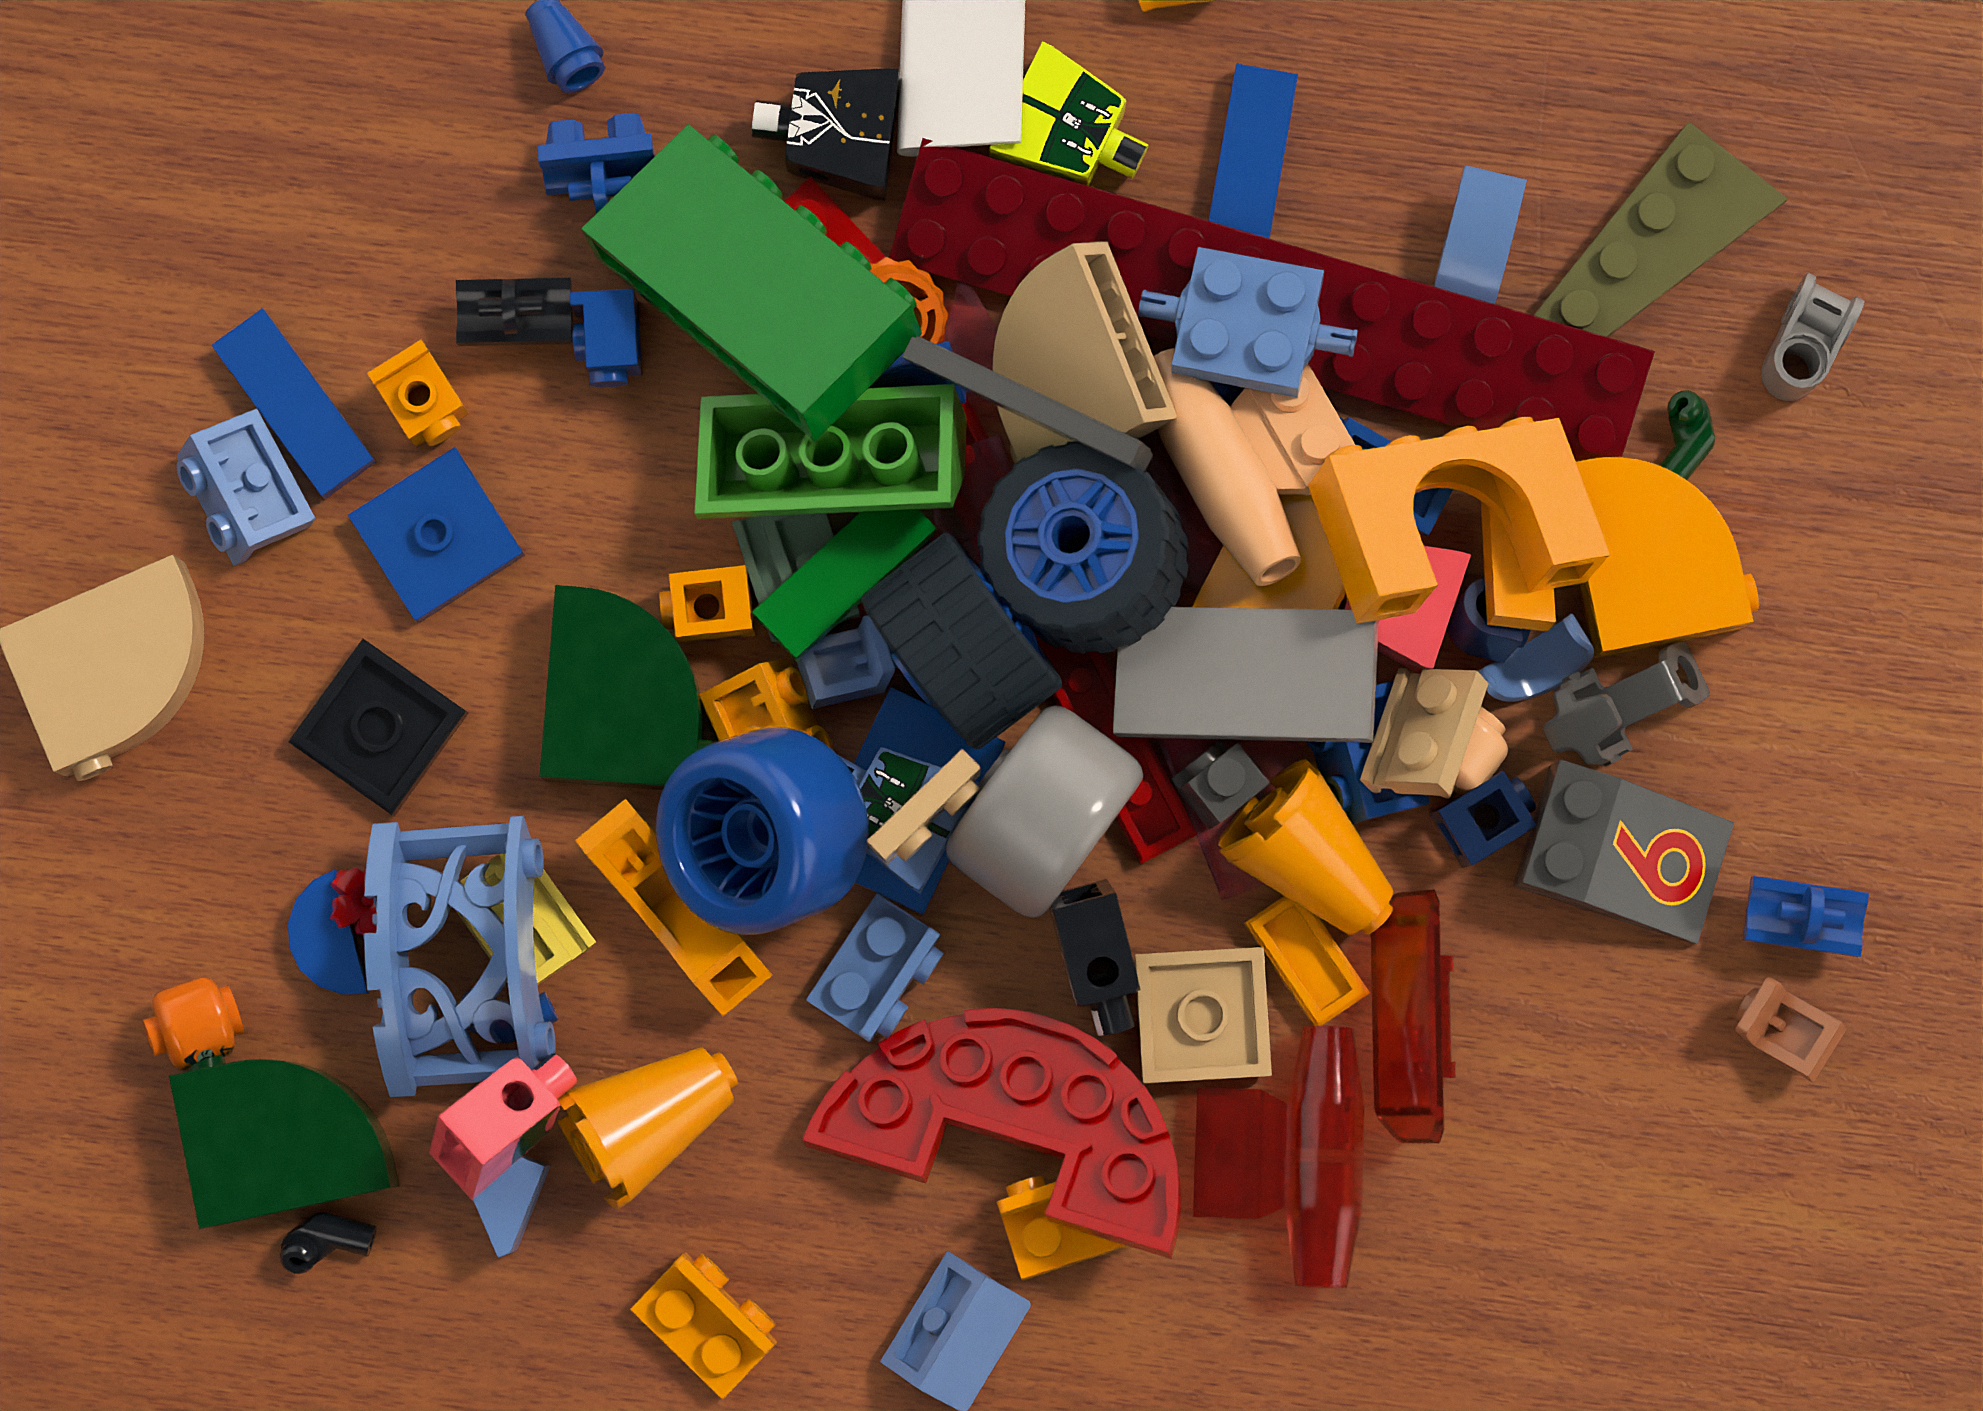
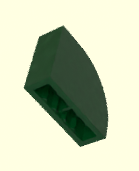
M555 585L539 777L546 782L663 790L673 771L685 758L695 751L713 744V740L702 739V701L699 696L698 682L691 664L670 632L654 616L637 604L616 594L599 589Z
M215 1056L193 1064L187 1069V1072L169 1076L199 1229L211 1228L400 1186L390 1143L376 1115L366 1102L350 1087L324 1071L296 1062L270 1059H251L225 1064L223 1056Z

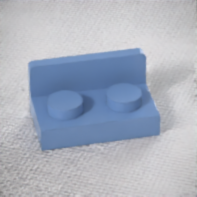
M257 408L191 434L177 455V473L183 488L190 496H197L207 515L206 527L210 539L219 551H226L234 566L247 561L254 550L309 528L316 519Z
M876 893L806 1000L870 1043L877 1032L888 1039L909 1007L899 999L913 979L924 985L944 955V952L935 947L941 934Z

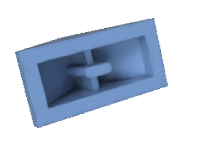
M523 1155L473 1199L498 1258L518 1250L551 1165Z

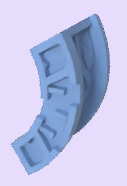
M511 816L509 823L410 831H400L398 822L372 825L366 864L364 896L368 899L373 898L377 909V914H373V924L377 926V933L364 934L367 989L381 991V996L377 1000L378 1008H383L381 1024H376L373 1027L379 1062L390 1098L415 1096L417 1086L483 1082L515 1057L521 1059L532 1070L550 1054H555L554 1028L551 1022H544L540 1004L533 938L535 877H541L543 874V849L538 838L531 839L524 816ZM505 854V871L498 884L490 886L485 881L484 875L490 864H481L475 867L467 876L465 885L458 881L463 862L467 856ZM449 858L443 873L411 863V860ZM431 895L435 896V904L427 922L421 928L413 927L408 921L409 907L413 903H417L422 907V910H428L431 904ZM504 902V923L490 907ZM451 906L477 929L493 951L492 958L481 978L458 1005L451 991L439 978L423 969L409 967L408 959L409 950L426 944L438 934L447 920ZM507 981L510 1002L496 999ZM425 988L434 996L444 1015L442 1018L439 1019V1014L434 1004L429 1005L425 1013L416 1011L413 995L418 989ZM500 1019L505 1020L512 1026L515 1031L518 1049L478 1052L468 1032V1028L474 1024L476 1031L481 1037L487 1041L498 1043L502 1041L494 1031L497 1021ZM454 1039L461 1052L423 1055L424 1052L442 1046Z

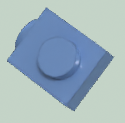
M869 615L863 616L858 629L824 636L797 661L812 709L885 692L895 672V668H898L891 656L893 651L877 630Z

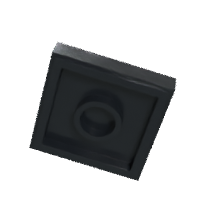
M362 639L288 742L395 817L469 713L371 643Z

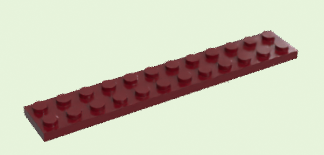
M922 138L889 258L896 262L910 260L917 269L1012 296L1023 279L1037 265L1058 251L1075 243L1108 242L1137 317L1143 290L1181 297L1182 291L1191 280L1198 247L1324 270L1323 284L1318 302L1321 318L1320 324L1350 330L1356 329L1358 333L1353 357L1315 349L1314 355L1308 364L1322 387L1457 427L1474 426L1477 431L1499 428L1504 423L1520 417H1531L1534 422L1559 418L1575 461L1623 456L1653 360L1654 350L958 147H924L931 143L932 140ZM1143 316L1138 317L1146 336L1176 344L1177 334L1174 322Z

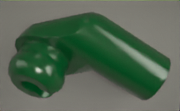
M1683 390L1675 393L1668 402L1667 411L1675 446L1659 466L1671 470L1688 480L1713 449L1715 433L1706 401L1693 391Z

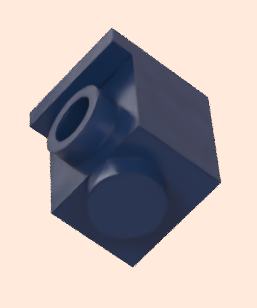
M1504 771L1493 774L1490 779L1478 787L1459 795L1429 813L1462 868L1473 866L1537 826L1530 814L1536 810V804L1531 794L1518 777L1509 780ZM1481 805L1489 806L1495 813V823L1490 829H1483L1475 822V811Z

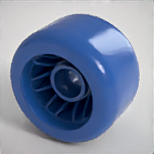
M790 728L759 729L710 744L695 751L685 758L673 771L663 788L658 803L656 840L661 863L671 886L683 903L700 919L718 929L735 934L756 935L772 932L827 910L850 891L860 875L867 855V840L869 839L867 810L862 793L853 774L844 761L825 743L811 735Z

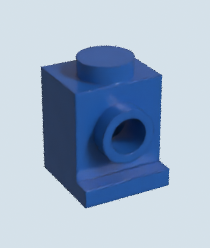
M634 289L570 292V305L576 317H584V323H573L575 360L586 361L590 386L599 388L620 387L628 384L627 376H641L639 301Z

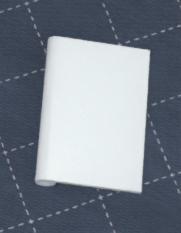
M902 0L897 131L898 154L918 156L922 138L932 140L931 143L924 147H964L1021 143L1025 0Z

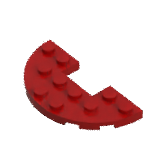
M1003 1008L964 1010L962 1015L949 1016L929 1023L924 1019L890 1035L888 1039L885 1038L877 1043L879 1048L864 1058L850 1072L846 1070L837 1079L813 1114L802 1138L803 1143L808 1148L925 1184L927 1183L947 1124L1062 1158L1064 1160L1045 1213L1047 1221L1172 1259L1181 1213V1183L1172 1140L1158 1106L1145 1085H1142L1133 1072L1119 1060L1118 1056L1111 1049L1078 1028L1045 1015Z

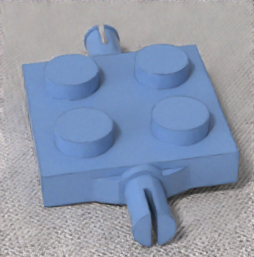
M1201 247L1197 249L1191 280L1182 291L1181 297L1143 290L1138 317L1143 316L1175 323L1177 342L1172 360V373L1296 398L1299 395L1304 368L1314 355L1315 349L1353 357L1358 333L1356 329L1350 330L1320 324L1321 318L1318 302L1323 284L1324 270Z

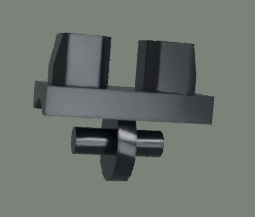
M571 278L456 280L457 345L573 344V315L570 305V292H572Z

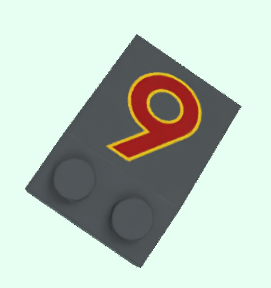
M1561 759L1550 765L1534 816L1537 826L1529 832L1513 887L1695 945L1698 944L1734 822L1624 779Z

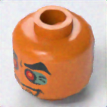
M199 977L158 991L152 1000L154 1016L142 1020L154 1057L166 1053L170 1062L180 1070H187L193 1064L210 1057H226L230 1055L235 1049V1036L244 1034L241 1017L231 989L228 985L219 988L217 983L208 977Z

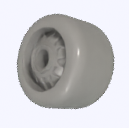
M1048 706L1036 717L1011 751L1007 748L1004 749L978 784L980 790L974 796L976 799L947 840L945 846L946 855L959 871L1017 913L1030 918L1041 917L1047 912L1140 785L1143 778L1142 768L1130 753L1072 711L1060 706Z

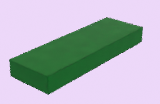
M919 509L860 512L752 611L753 617L797 662L862 602V595L900 567L937 533V528Z

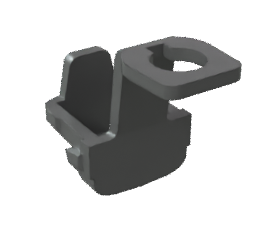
M1681 641L1662 648L1659 653V663L1609 687L1601 685L1594 668L1583 673L1578 671L1563 678V682L1560 683L1561 687L1554 692L1553 696L1556 715L1544 725L1543 732L1552 750L1556 753L1568 750L1575 751L1585 763L1589 765L1599 764L1606 767L1620 760L1621 755L1633 750L1625 734L1627 726L1678 702L1686 708H1692L1708 698L1710 691L1688 645ZM1677 662L1685 670L1690 687L1686 683H1681L1676 673V670L1679 669Z

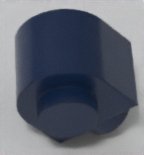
M1485 578L1473 582L1454 605L1447 625L1449 637L1460 650L1472 656L1502 663L1517 648L1524 647L1530 634L1529 629L1487 625Z

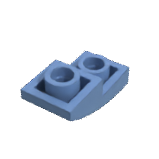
M1467 165L1464 166L1449 229L1444 239L1434 282L1435 287L1493 304L1496 303L1527 180Z

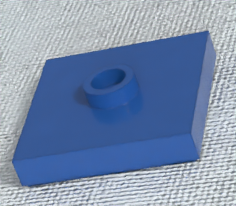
M456 447L348 514L350 520L417 623H420L525 556Z

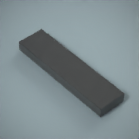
M916 336V338L911 337L902 356L925 372L1134 469L1138 466L1145 472L1153 455L1150 452L1151 449L1141 441L920 336Z

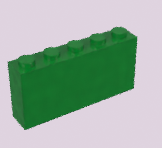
M687 124L581 230L600 262L811 439L816 441L905 352L911 337L916 338V336L922 335L913 311L917 303L913 296L896 280L889 278L884 283L871 273L872 267L869 261L852 244L845 241L839 247L825 235L827 233L825 226L809 209L800 205L794 210L781 200L783 197L782 192L767 175L760 170H755L752 174H749L738 165V156L720 137L712 134L706 139L692 126Z

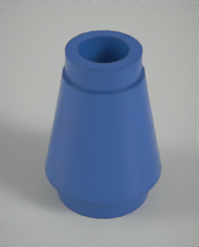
M537 0L527 9L525 16L530 23V29L550 83L558 84L564 93H573L587 88L602 76L605 71V65L601 60L603 49L568 9L561 4L560 0Z

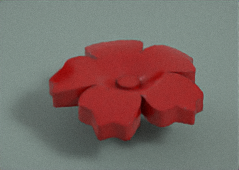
M355 867L351 870L338 871L335 874V879L330 883L332 888L340 894V896L332 901L333 911L330 919L336 922L339 929L346 928L356 922V933L364 936L366 933H377V926L373 924V914H377V909L373 898L368 899L364 896L366 868L362 872L359 868Z

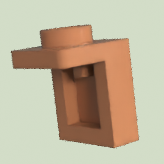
M1771 977L1766 978L1760 989L1754 988L1745 996L1737 1012V1021L1739 1023L1736 1027V1032L1749 1047L1812 1083L1815 1082L1847 1030L1841 1021L1787 992L1780 982Z

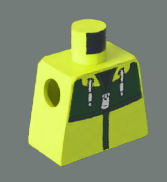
M1042 41L1023 79L1021 143L990 145L989 157L1089 186L1100 164L1133 179L1149 144L1117 130L1125 113L1127 101L1121 94L1059 50Z

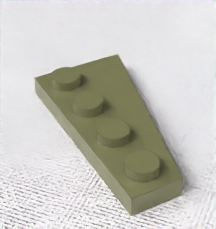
M1688 122L1534 316L1609 337L1640 314L1655 300L1690 276L1717 253L1723 251L1740 238L1746 231L1781 207L1788 198L1692 123Z

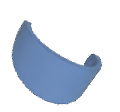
M1570 614L1563 621L1550 628L1548 632L1545 631L1527 642L1523 648H1517L1504 663L1495 661L1478 672L1489 683L1486 691L1492 697L1505 702L1527 700L1561 686L1560 683L1563 682V678L1584 670L1593 658L1594 648L1575 616Z

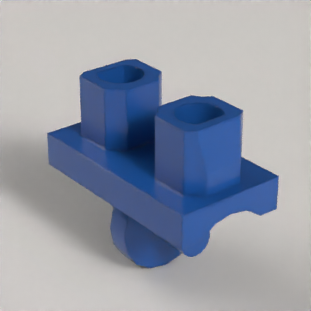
M637 113L614 115L607 120L608 138L585 140L581 122H577L574 119L552 121L548 127L546 144L537 145L538 161L543 173L546 195L569 193L570 201L594 199L597 214L610 201L609 197H614L656 156L651 133L646 134L640 115Z
M1752 876L1750 878L1742 940L1850 957H1861L1863 924L1869 893Z

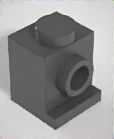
M1221 740L1217 741L1170 779V782L1209 830L1223 822L1270 784L1238 743L1227 749Z

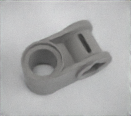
M1807 272L1800 281L1781 319L1782 325L1763 361L1761 376L1767 391L1777 399L1796 401L1807 396L1829 373L1838 351L1844 345L1858 320L1865 300L1857 296L1848 300L1816 284V276ZM1793 354L1802 358L1808 366V379L1799 380L1787 374L1783 367V355Z

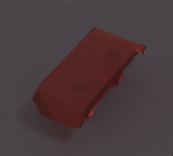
M1435 889L1398 892L1389 901V904L1393 907L1390 916L1378 929L1370 933L1374 1111L1378 1120L1401 1143H1440L1444 1132L1443 1078H1456V1062H1452L1450 1002V972H1454V956L1441 955L1440 901Z

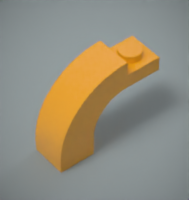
M626 799L575 840L588 858L657 936L693 984L722 1016L726 1015L773 976L740 934L724 931L708 924L683 903L665 874L658 852L656 833Z

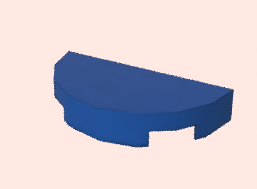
M334 869L314 879L296 898L288 920L289 948L300 971L317 986L342 995L370 994V991L367 989V979L353 924L339 929L336 922L330 919L333 911L332 901L340 896L330 885L335 879V874L339 871Z

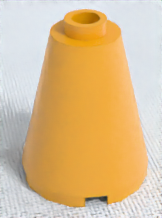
M1306 759L1294 762L1269 780L1276 789L1269 792L1260 801L1254 796L1243 805L1221 835L1218 845L1222 849L1219 852L1229 863L1344 933L1353 935L1362 930L1365 934H1370L1378 929L1392 913L1393 907L1389 904V901L1393 896L1394 890L1319 770Z
M699 1047L569 1089L557 1099L560 1103L559 1109L567 1110L568 1113L567 1116L558 1120V1124L592 1183L594 1184L605 1178L614 1190V1192L605 1196L604 1199L612 1208L618 1210L624 1205L629 1204L734 1103L731 1089L738 1085V1080L730 1064L720 1052L711 1056L703 1047Z

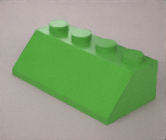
M954 384L868 388L816 441L811 439L759 394L701 397L695 515L697 519L953 507L965 477L967 420Z

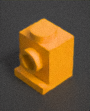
M422 340L417 341L367 373L408 439L415 447L425 441L429 446H434L450 438L461 428L458 420L469 414ZM420 385L427 386L430 389L429 400L421 406L411 405L408 401L409 392Z
M746 565L669 574L670 591L659 592L662 624L666 629L675 628V636L679 643L735 636H756L752 614L750 579ZM704 597H712L719 602V611L713 618L703 619L696 614V605Z

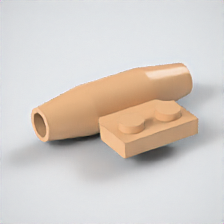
M1175 348L1156 354L1153 357L1177 416V419L1157 430L1163 446L1206 523L1256 585L1265 586L1285 578L1300 565L1301 557L1279 494L1311 495L1308 484L1325 462L1327 455L1339 448L1355 445L1309 364L1304 368L1298 398L1245 388L1232 405L1229 406L1209 381L1172 373V360Z

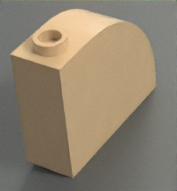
M1108 242L1071 244L1037 265L1019 284L1003 312L994 344L993 371L1135 439H1139L1177 419L1176 411ZM997 406L1011 443L1010 452L1015 464L1024 457L1028 458L1036 454L1038 449L1049 445H1065L1071 441Z
M170 555L0 629L1 648L53 772L66 777L74 774L77 781H83L113 768L111 758L133 749L154 736L174 717L187 699L201 665L204 649V619L200 599L185 562L175 555Z

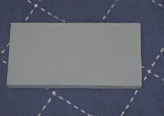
M1171 607L1164 616L1165 620L1155 630L1151 629L1141 637L1140 641L1130 646L1118 647L1113 733L1117 737L1373 743L1379 620L1357 624L1352 610Z

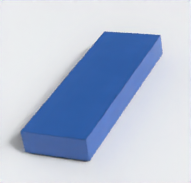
M1236 63L1208 221L1270 238L1298 74Z
M263 308L212 344L214 350L324 499L331 496L376 463Z

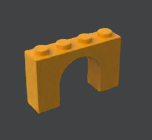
M1520 417L1504 423L1499 428L1477 431L1474 426H1465L1454 429L1439 438L1420 441L1418 436L1411 435L1398 438L1388 443L1385 447L1362 450V447L1359 445L1345 446L1327 455L1325 462L1308 484L1357 624L1414 614L1438 586L1414 520V495L1423 490L1432 488L1456 489L1476 497L1491 508L1501 520L1509 535L1529 592L1586 583L1611 555L1559 418L1534 422L1531 417Z

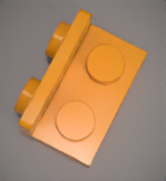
M787 658L759 663L699 694L719 741L759 729L781 727L811 735L834 751L829 735L821 726H818L807 701L808 695L800 672L792 667L791 662Z
M1043 1176L1028 1178L1007 1186L1006 1190L1009 1197L997 1201L1022 1281L1128 1246L1047 1221L1045 1213L1056 1182L1045 1185Z
M685 1252L675 1260L673 1265L630 1310L723 1400L776 1345L778 1341L769 1333L776 1324L750 1298L740 1305L722 1287L730 1279L705 1254L701 1253L694 1260Z

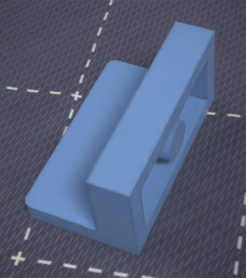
M947 1251L880 1362L917 1389L959 1411H967L1030 1309L1031 1303L1026 1298L996 1282L963 1259Z

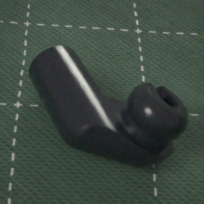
M325 1212L316 1213L288 1232L281 1243L280 1262L287 1271L293 1274H302L312 1269L316 1263L335 1249L368 1257L374 1243L377 1226Z

